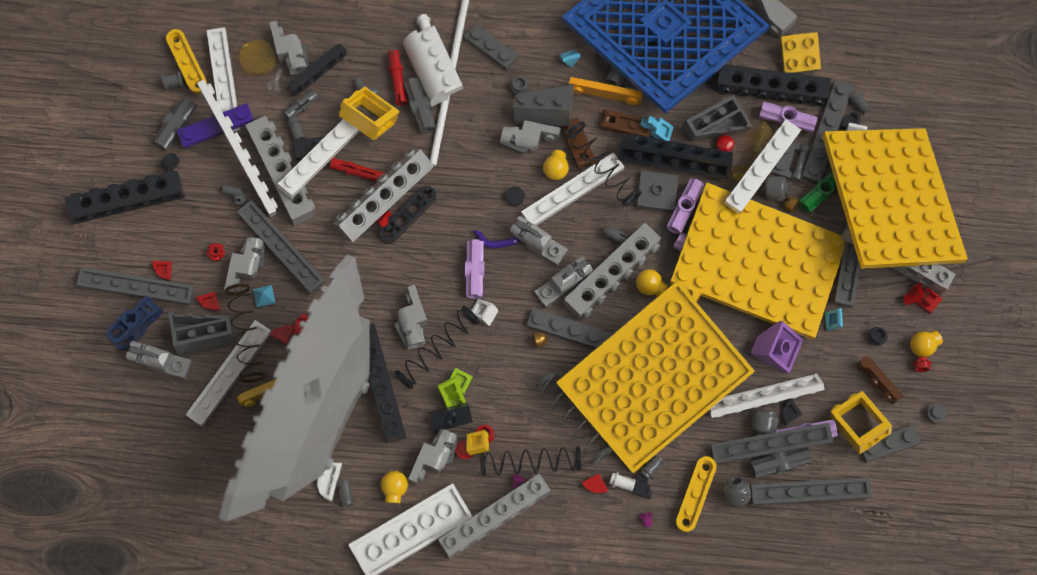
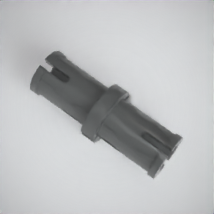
M311 89L300 99L297 98L293 105L283 111V114L287 119H290L302 111L305 112L310 104L319 99L318 95Z

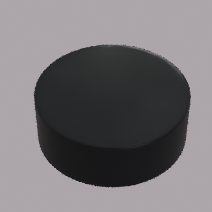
M169 153L162 159L161 167L165 171L174 170L179 164L180 159L174 153Z
M514 186L507 190L506 200L510 205L519 206L524 202L525 193L523 189Z

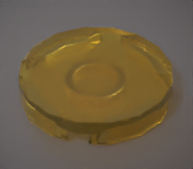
M253 40L242 47L239 60L242 68L251 75H264L274 68L276 53L270 43L264 40Z

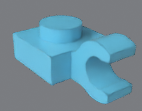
M649 116L648 120L642 118L640 125L651 129L653 137L661 140H670L673 131L672 125L662 118L655 119L652 116Z

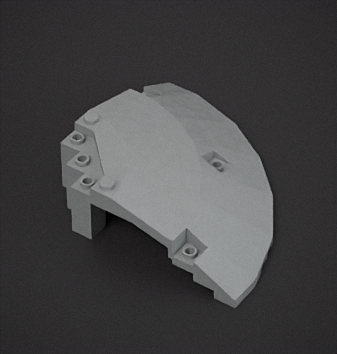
M347 255L337 265L329 277V280L332 282L328 287H322L320 293H323L320 300L314 299L309 307L308 313L311 315L308 321L300 323V327L303 329L299 337L294 335L287 347L291 352L286 362L280 361L273 375L277 380L272 390H266L260 403L264 405L260 417L255 416L253 419L257 422L253 433H247L242 448L246 449L243 459H238L235 467L239 468L236 479L231 478L229 481L219 519L227 522L263 509L266 499L268 500L270 496L284 501L321 477L326 469L330 470L334 461L331 458L334 448L358 398L362 393L366 394L370 385L367 382L370 366V320L359 316V305L365 298L355 257Z

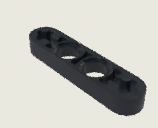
M337 44L293 79L287 89L293 96L299 95L347 55V49L342 44Z
M431 186L421 188L389 220L388 224L382 227L380 230L382 242L385 244L394 243L435 202L436 192ZM424 193H426V194L431 193V198L427 197V198L423 201L424 204H425V205L423 206V204L421 203V201L425 198ZM411 205H419L420 210L417 213H412L409 210ZM398 218H406L407 223L404 226H399L396 223ZM392 231V237L388 236L385 238V232L390 233Z

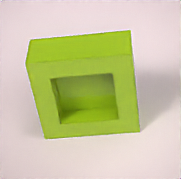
M455 368L450 379L456 377L464 395L473 376Z

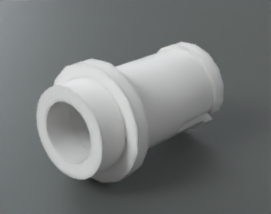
M426 14L417 17L416 23L420 26L421 32L431 27V19Z
M617 472L616 474L612 473L609 484L613 485L612 487L617 486L632 492L636 480L621 476Z

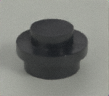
M874 327L868 333L869 342L875 346H881L887 341V332L881 327Z

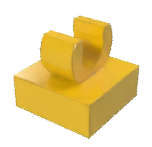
M485 430L467 434V452L470 455L489 451L488 433Z

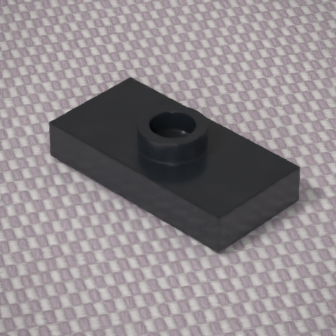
M324 137L294 140L296 160H302Z
M468 402L430 412L435 432H438L440 429L446 430L473 422Z

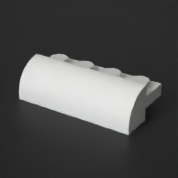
M435 26L419 33L415 30L404 39V49L431 107L448 100V95L464 89Z

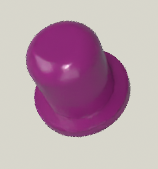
M513 475L512 488L515 490L526 482V479L519 475Z
M645 512L639 515L644 527L652 525L651 517H653V513Z

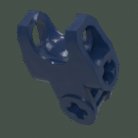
M147 296L134 309L127 310L108 329L107 337L120 351L128 350L131 347L130 343L132 341L137 342L146 334L148 327L161 316L163 309L158 307ZM115 329H120V331L113 338V331ZM129 338V341L126 345H119L125 339Z

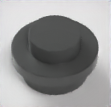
M521 76L513 78L510 83V88L515 94L525 93L529 87L528 81Z
M935 403L927 409V416L932 422L941 423L947 417V410L943 405Z

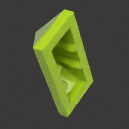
M456 377L437 385L438 392L446 408L467 403Z

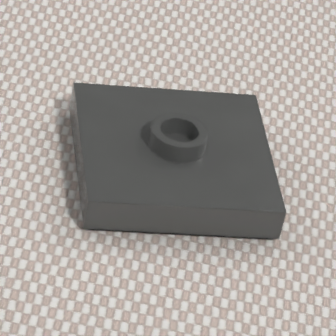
M641 171L639 189H641L642 194L638 198L637 208L674 212L678 175Z

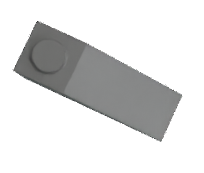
M755 0L763 20L769 24L768 30L771 34L780 38L794 26L798 16L779 0Z

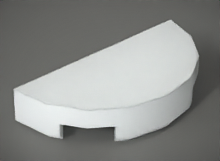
M333 463L330 470L326 469L323 475L317 479L319 493L330 502L333 501L342 463Z

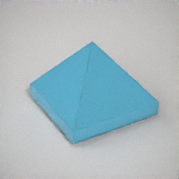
M576 50L558 55L570 67H573L580 58V54Z
M272 285L253 289L257 308L276 304Z
M842 308L825 312L826 331L843 327Z

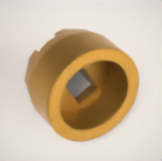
M791 196L787 197L786 201L783 202V206L787 211L793 213L800 200Z
M536 332L532 334L536 348L543 347L547 343L545 333Z

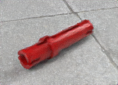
M390 50L388 51L389 72L392 76L395 104L402 105L401 102H403V105H405L407 100L402 76L403 66L400 63L399 51L393 50L392 54Z
M334 157L330 164V169L345 172L348 176L355 175L375 182L384 174V172L354 164L353 161L346 162Z

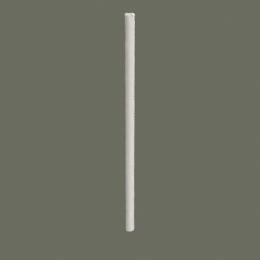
M462 0L450 56L455 69L469 0ZM450 95L447 96L448 100L441 102L430 156V161L434 167L437 164Z

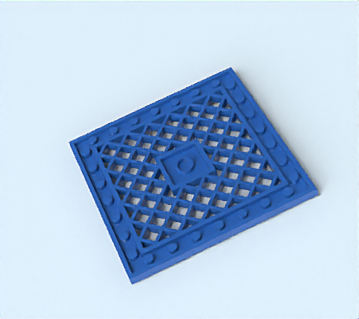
M582 0L562 16V21L665 114L769 29V24L741 0H695L696 5L686 4V0H683V4H674L673 0H670V2L664 0L662 3L661 0H657V3H648V0H644V3L635 2V0H632V2H622V0ZM699 1H709V5H699ZM609 7L619 8V12H609ZM622 8H632V13L622 12ZM635 9H644V13H635ZM686 11H696V16L686 15ZM699 11L709 12V16H699ZM712 12H722V17L712 16ZM596 18H606V22H596ZM609 18L619 19V23H609ZM622 19H631V24L622 23ZM635 19L640 20L639 24H635ZM696 22V26H691V23ZM700 22H708L709 27H700ZM713 23H722V28L713 27ZM725 23L735 24V28H726ZM609 29H618V34H609ZM622 30H631V35L622 34ZM635 30H643L644 35H635ZM687 32L696 33V37H687ZM700 33H709V38H700ZM713 34H722V38H713ZM621 41H631V45H621ZM635 41H644V46H635ZM648 42H657V47L648 46ZM670 43V47H661V44L667 46ZM674 43H683V48L674 47ZM687 43L696 44V48H687ZM700 44H709V49H700ZM634 52H644V57H634ZM648 53H657V58L648 57ZM661 53H669L670 58H661ZM674 54H683V59H675ZM687 54L696 55V59H687ZM648 64H657V69H648ZM661 64L670 65V69H661ZM674 65H683V70H674ZM661 75L670 76V81L661 80Z

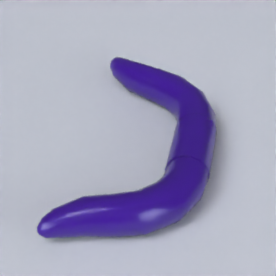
M478 230L473 231L480 241H484V246L487 248L508 247L520 241L514 236L510 239L492 242L487 240Z

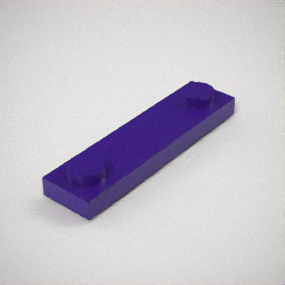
M247 103L222 112L224 117L228 116L233 124L230 127L231 130L254 121ZM215 116L177 130L184 149L224 134Z

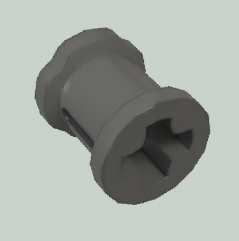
M178 71L176 74H162L165 90L176 86L184 87L181 71Z

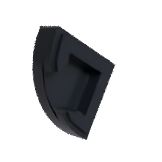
M853 112L846 116L840 125V129H846L849 123L860 125L861 112Z
M792 398L787 401L782 410V420L785 426L802 415Z
M637 474L631 494L650 500L652 495L650 485L643 476Z

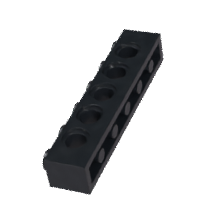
M728 64L718 70L716 91L722 94L733 93L742 97L755 96L759 99L771 98L780 102L793 101L796 104L809 103L813 106H825L829 99L830 78ZM732 80H738L740 83H734ZM750 82H756L758 86H753ZM773 84L776 88H771L769 85ZM787 87L794 88V91L789 90ZM805 89H810L813 93H808Z
M622 133L618 160L729 180L733 152Z
M169 170L161 175H148L144 179H132L123 184H111L103 189L94 188L82 194L73 193L69 197H65L69 219L75 225L185 198L178 171ZM166 184V187L164 189H158L159 186ZM148 189L146 193L140 194L141 190ZM129 193L127 198H121L123 194ZM110 198L109 202L103 203L104 199ZM92 202L89 207L84 208L86 203Z
M375 323L370 324L369 379L385 437L389 444L406 439V434Z

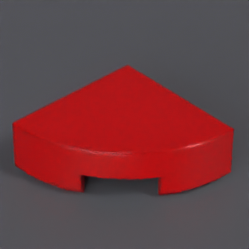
M387 210L375 221V224L385 227L389 222L388 217L391 216V212Z
M152 261L155 273L161 279L171 281L173 263L171 261Z
M921 282L913 285L912 289L904 295L903 302L905 305L924 300Z
M215 291L197 297L200 305L206 310L221 311Z
M306 313L299 316L294 322L293 335H300L303 329L300 327V323L308 321Z
M286 325L276 328L269 336L287 345L293 336V326Z
M599 474L581 483L587 491L592 493L604 494L608 492Z

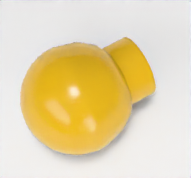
M552 151L551 156L543 164L544 174L551 180H561L569 171L568 162L565 159L566 154L563 151Z
M652 269L643 270L636 278L637 289L642 294L648 296L654 294L659 296L668 286V284L662 281L660 274Z
M936 330L932 332H917L911 338L910 348L918 357H930L935 353L937 346L943 343V339Z
M390 471L381 479V490L385 494V502L401 503V496L405 494L408 488V480L403 473Z

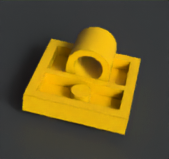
M818 32L780 37L783 72L793 73L821 69Z

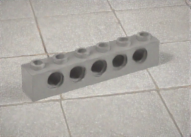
M264 116L246 124L248 133L294 226L315 217L313 210L316 208L312 199H307L305 194L308 192L305 186L293 198H290L277 188V184L293 168L290 165L292 159L288 151L284 153L282 149L284 143L281 137H276L274 133L277 129L273 121H268L267 117ZM266 136H270V137H271V138H270L269 140H267V141H263V140H262V139H263L264 137H266ZM272 152H278L276 156H270ZM279 168H286L284 172H278ZM295 199H302L299 204L293 203Z
M409 149L401 161L395 162L387 174H382L373 187H368L360 199L354 200L346 212H341L336 217L333 225L346 240L354 242L434 167L421 149ZM411 163L412 170L408 173L407 166ZM398 176L399 182L397 185H394L393 180ZM385 189V196L381 198L380 191ZM371 201L372 207L367 211L366 205ZM357 214L358 221L353 223L352 218Z
M644 223L564 298L563 305L579 320L583 316L587 318L594 309L592 308L597 303L599 305L602 304L607 298L606 295L610 291L614 292L620 286L619 282L623 278L628 279L633 274V269L637 265L640 267L644 264L648 254H654L660 248L661 237ZM641 244L645 249L638 250L636 245ZM629 257L632 262L626 263L622 258ZM614 269L617 270L619 274L613 276L609 273V271ZM602 282L605 284V287L598 288L595 284ZM589 295L592 300L584 301L582 296Z
M847 224L840 238L854 245ZM940 264L891 267L917 283L921 282L923 287L930 288L939 296L948 290L956 275Z
M538 474L439 538V544L448 558L451 559L550 495L551 490L541 475Z

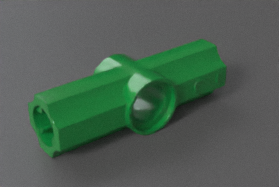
M833 172L820 180L798 202L801 209L810 214L837 190ZM820 187L827 188L828 192H823Z

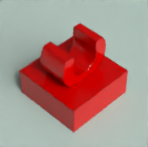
M927 287L923 291L924 300L915 304L930 315L943 298Z

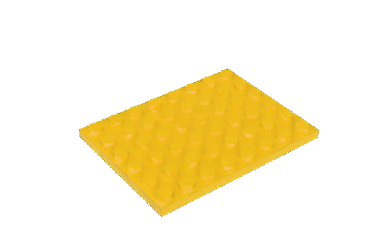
M925 128L825 131L822 138L861 269L965 263L968 260Z
M706 183L670 284L678 280L683 286L687 281L702 292L701 296L771 324L783 321L797 334L814 340L844 251L845 240L840 238L841 235L753 200H749L741 213L737 214L724 204L732 192Z
M677 280L556 383L632 473H634L755 371Z

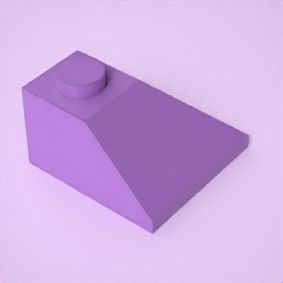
M779 321L757 336L751 354L764 364L785 373H790L803 339L787 324Z

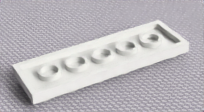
M451 484L350 543L349 547L365 575H379L435 542L473 516L454 484Z

